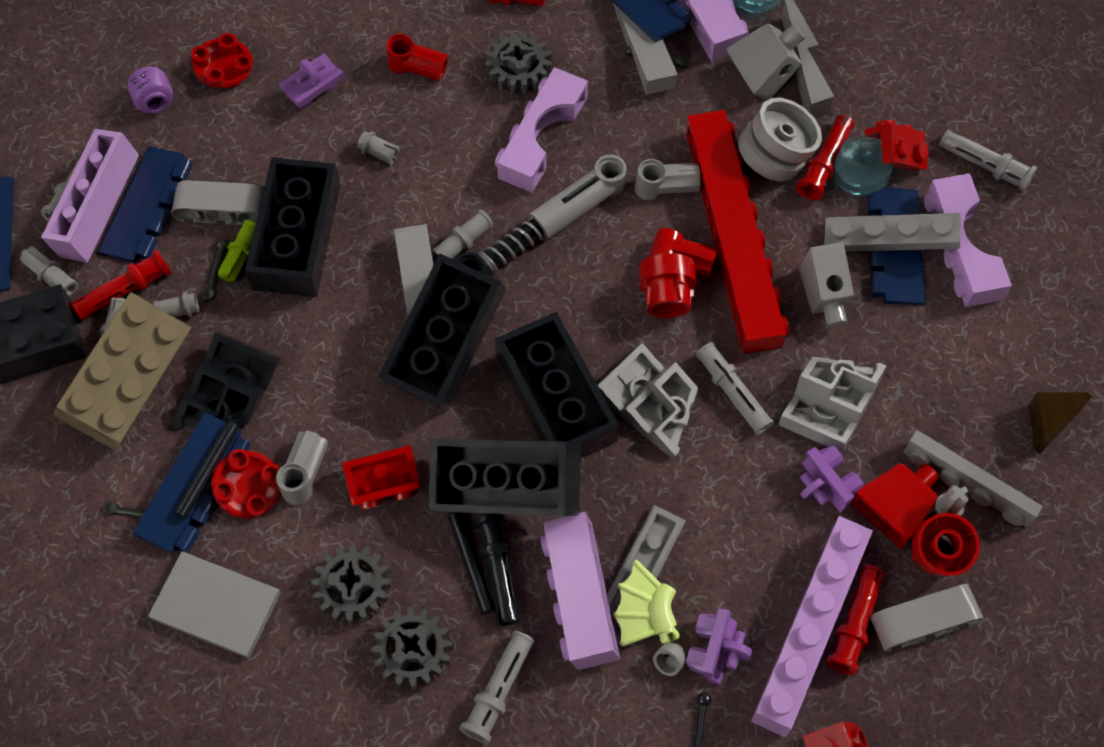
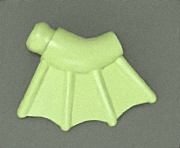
M634 560L630 576L626 581L617 585L620 591V603L616 612L613 613V617L616 619L621 631L620 646L624 647L653 635H659L660 641L664 645L679 639V632L675 628L677 623L671 609V602L676 590L665 583H660L638 560Z

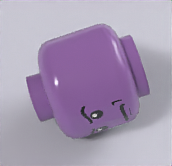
M142 67L132 73L127 81L128 91L134 105L144 113H160L173 100V90L168 78L157 67Z

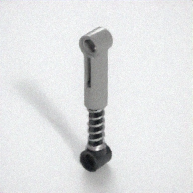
M616 155L600 157L596 161L594 169L527 215L528 222H522L520 228H513L512 234H505L502 241L496 240L493 247L488 246L485 251L479 252V254L465 252L455 260L492 277V274L498 271L497 267L502 264L507 265V260L510 258L515 259L516 254L520 251L524 253V248L529 245L534 246L533 242L537 239L549 240L607 198L620 195L624 191L627 168L624 160Z

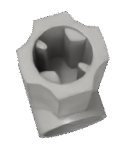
M656 159L644 160L638 166L634 186L635 193L641 199L654 200L661 194L699 192L701 186L699 165L697 163L664 165Z
M307 430L299 432L286 464L277 472L276 480L282 497L291 505L304 504L312 495V484L328 447L327 439L322 438L317 433ZM292 481H303L298 487H287Z

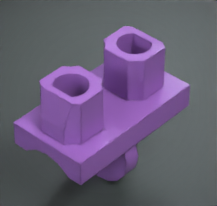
M323 53L311 62L307 59L300 61V70L280 82L279 85L281 90L299 109H305L321 93L329 92L337 87V83L344 78V74Z
M834 445L820 451L816 447L812 448L806 453L808 457L802 462V465L808 472L800 477L807 486L800 495L804 501L815 497L821 506L830 500L837 510L842 513L849 508L857 491L864 487V482L853 471L840 479L834 469L842 465L844 459Z
M721 608L718 609L717 615L699 614L696 633L699 637L710 639L708 648L702 649L692 646L686 659V664L691 670L703 674L709 682L721 685L725 667L735 670L739 659L748 660L752 654V649L743 644L746 634L736 631L738 623L730 617V610Z

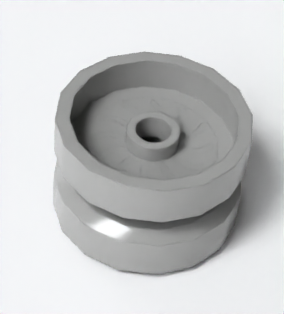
M770 98L760 106L753 120L748 122L742 130L738 139L739 151L744 161L758 174L778 182L789 181L804 167L805 162L820 147L822 141L821 128L815 118L796 102L784 98Z

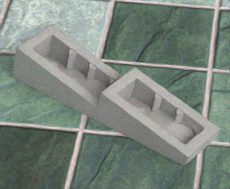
M785 0L782 13L784 30H787L795 23L806 36L801 43L793 48L801 60V65L795 71L803 107L816 118L830 113L834 95L814 61L819 44L794 0Z
M613 3L626 44L631 48L645 94L675 89L678 74L663 39L655 43Z

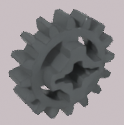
M511 31L510 38L508 39L500 35L499 44L491 42L490 51L485 53L486 74H490V82H498L499 90L501 91L506 86L510 87V94H514L516 89H521L523 94H527V87L530 86L534 90H538V81L541 82L544 77H547V74L552 72V53L547 51V43L542 42L538 44V35H534L531 39L527 38V31H523L521 37H517L515 32Z
M351 544L349 552L346 553L338 546L336 547V557L332 558L330 555L325 554L323 557L327 565L325 567H315V571L320 578L311 580L313 588L319 590L313 594L316 603H322L320 609L324 615L333 610L332 618L335 622L338 623L343 616H346L348 624L353 625L355 616H360L365 623L368 621L367 612L371 610L375 614H379L381 611L378 602L388 603L389 601L388 594L383 591L392 588L391 580L385 578L390 574L388 565L381 566L383 559L380 554L371 558V550L368 546L361 553L357 551L355 544ZM363 564L369 567L375 575L364 573L360 565ZM354 572L357 582L354 583L350 596L346 585L350 584ZM329 593L340 595L343 605L335 602ZM371 595L367 600L359 604L365 596Z
M408 607L407 616L404 617L396 610L393 612L394 622L390 623L384 619L381 621L385 630L384 633L374 632V639L380 643V645L371 647L372 654L380 657L374 664L377 670L386 668L382 675L385 681L388 682L393 677H396V686L399 689L403 687L405 681L410 682L412 690H417L418 681L421 680L429 687L431 686L430 676L432 674L440 678L444 675L440 665H450L451 663L450 657L444 653L453 650L452 641L444 640L450 635L448 627L438 629L441 624V619L438 615L428 620L429 614L427 609H423L420 615L416 616L413 608ZM409 626H418L416 629H403ZM435 637L437 650L433 657L431 652L428 651V645ZM392 640L396 645V651L391 655L392 659L389 660L388 647ZM403 641L412 646L418 644L422 656L414 651L407 653ZM420 666L422 668L417 671H406L408 667Z

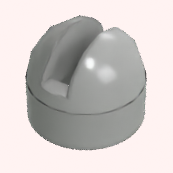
M667 643L661 646L653 656V663L656 669L666 676L676 675L683 668L686 661L682 647L675 643ZM664 654H669L670 657L665 658Z

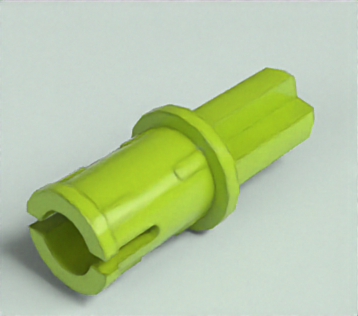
M244 220L235 241L229 243L227 247L229 252L218 271V276L223 278L224 281L235 282L248 259L256 222Z

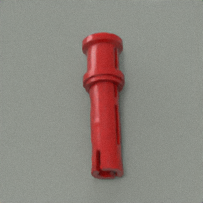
M845 115L836 117L835 123L818 155L807 163V172L804 178L799 179L796 184V190L801 196L812 201H818L824 195L823 187L828 180L832 179L835 173L834 163L849 134L855 127V122L849 116L844 126L842 122L845 119Z
M155 249L150 257L136 265L133 263L129 264L125 268L127 271L120 276L99 286L83 297L70 302L79 318L83 321L98 310L110 305L111 298H122L136 289H139V291L148 288L147 284L161 276H170L172 272L159 251Z
M863 565L844 625H840L836 629L835 636L837 641L832 655L827 656L825 664L830 669L845 675L855 676L858 674L859 667L857 661L862 647H866L868 643L867 625L880 586L885 577L884 570H879L877 566Z

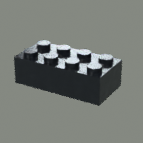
M271 157L245 268V273L252 290L311 297L318 296L341 186L336 164Z
M439 253L378 377L385 383L447 412L506 292L502 282Z
M61 284L0 302V384L86 358L75 311L70 303L72 301Z
M557 312L495 338L496 357L540 441L581 443V458L618 441L619 424Z
M431 439L428 511L578 516L581 443Z

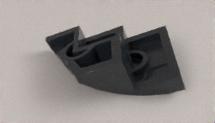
M219 331L215 332L204 362L199 365L188 395L182 399L171 428L177 430L184 429L185 427H196L205 412L225 423L229 421L237 426L248 425L273 378L281 357Z

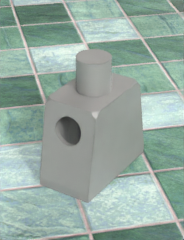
M795 23L783 33L771 24H765L729 46L726 51L752 93L764 100H769L800 67L801 60L793 48L801 43L806 36Z
M839 242L810 247L798 269L812 314L824 313L828 328L845 325L847 318L844 309L853 298L854 291L844 243Z

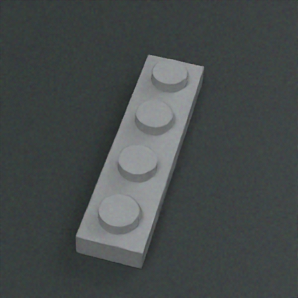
M960 213L827 217L825 221L824 245L843 242L845 252L960 249Z
M916 430L903 452L909 456V460L917 467H921L923 464L931 466L945 484L949 486L956 485L960 488L965 486L976 503L995 508L1002 513L1003 518L1007 522L1015 526L1023 525L1028 528L1037 518L1043 507Z

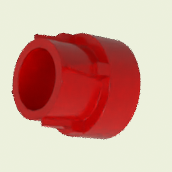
M675 253L657 254L642 260L639 263V288L645 293L648 314L657 318H677L691 312V298L694 297L693 289L696 287L695 261L686 255Z
M941 513L927 518L919 524L912 537L913 555L911 560L917 562L927 573L937 577H951L962 574L974 565L979 556L980 540L976 529L967 519L957 514ZM941 535L947 536L952 543L953 551L950 555L943 554L938 548V539Z

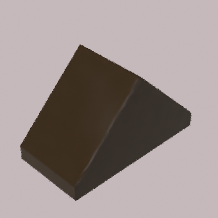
M1037 392L1028 406L1034 448L1039 454L1075 418L1092 396L1087 392Z

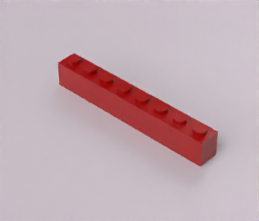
M725 110L688 115L685 133L693 163L699 165L700 191L714 245L718 249L717 257L742 354L780 349L783 346L785 337L789 336V324L786 316L781 317L779 309L781 306V295L779 288L773 287L772 284L773 266L771 259L765 258L763 251L765 249L764 233L762 230L757 229L755 222L758 219L757 207L755 202H750L749 200L750 182L748 176L742 174L743 158L739 148H735L734 124L733 122H728Z

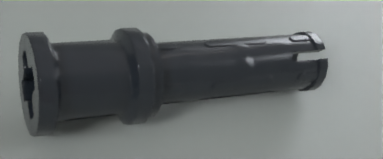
M489 514L475 519L474 527L479 529L482 548L479 550V555L482 560L486 561L489 582L496 612L497 626H506L520 622L508 560L511 545L506 542L503 524L506 522L505 515Z

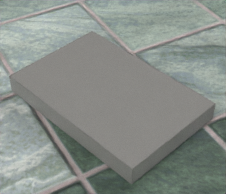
M182 551L148 617L153 621L249 659L281 592L275 587Z

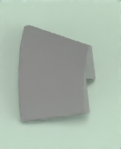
M641 343L613 368L597 386L607 404L620 417L664 453L674 457L679 453V441L683 428L687 426L690 416L689 409L691 404L694 403L698 387L676 362L664 368L645 345ZM653 368L656 372H658V374L652 380H650L651 370Z
M812 357L799 377L794 397L781 415L779 426L824 446L830 447L834 445L840 453H843L885 372L886 365L876 363L874 368L854 366V362L851 360L835 361L829 358ZM799 401L810 406L806 408H796Z

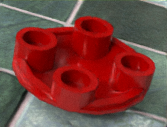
M231 33L222 34L219 38L209 40L201 46H196L191 51V67L195 77L203 84L213 88H229L239 85L248 78L253 70L254 59L250 49L242 42L237 41L236 36Z
M242 449L234 450L229 456L223 458L214 469L211 480L213 497L219 507L231 516L243 519L260 517L269 512L280 498L281 492L276 480L277 472L280 468L262 453Z

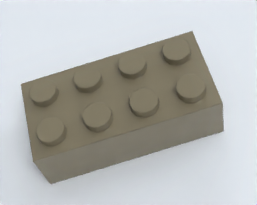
M130 292L56 406L53 416L109 448L116 450L192 327Z

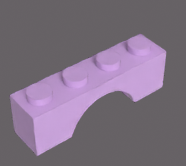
M555 67L548 78L544 77L541 80L537 97L534 101L530 100L525 108L524 119L520 125L516 124L513 127L509 138L510 142L506 149L501 148L497 154L495 166L498 168V179L533 193L546 170V152L539 146L536 138L542 129L554 122L575 120L588 96L587 80Z
M970 173L932 180L927 194L924 195V205L928 213H960V249H945L944 262L948 269L952 268L955 276L954 290L958 297L963 298L965 307L1002 301L1012 287L1002 258L980 251L969 241L965 234L964 222L973 216L980 202Z

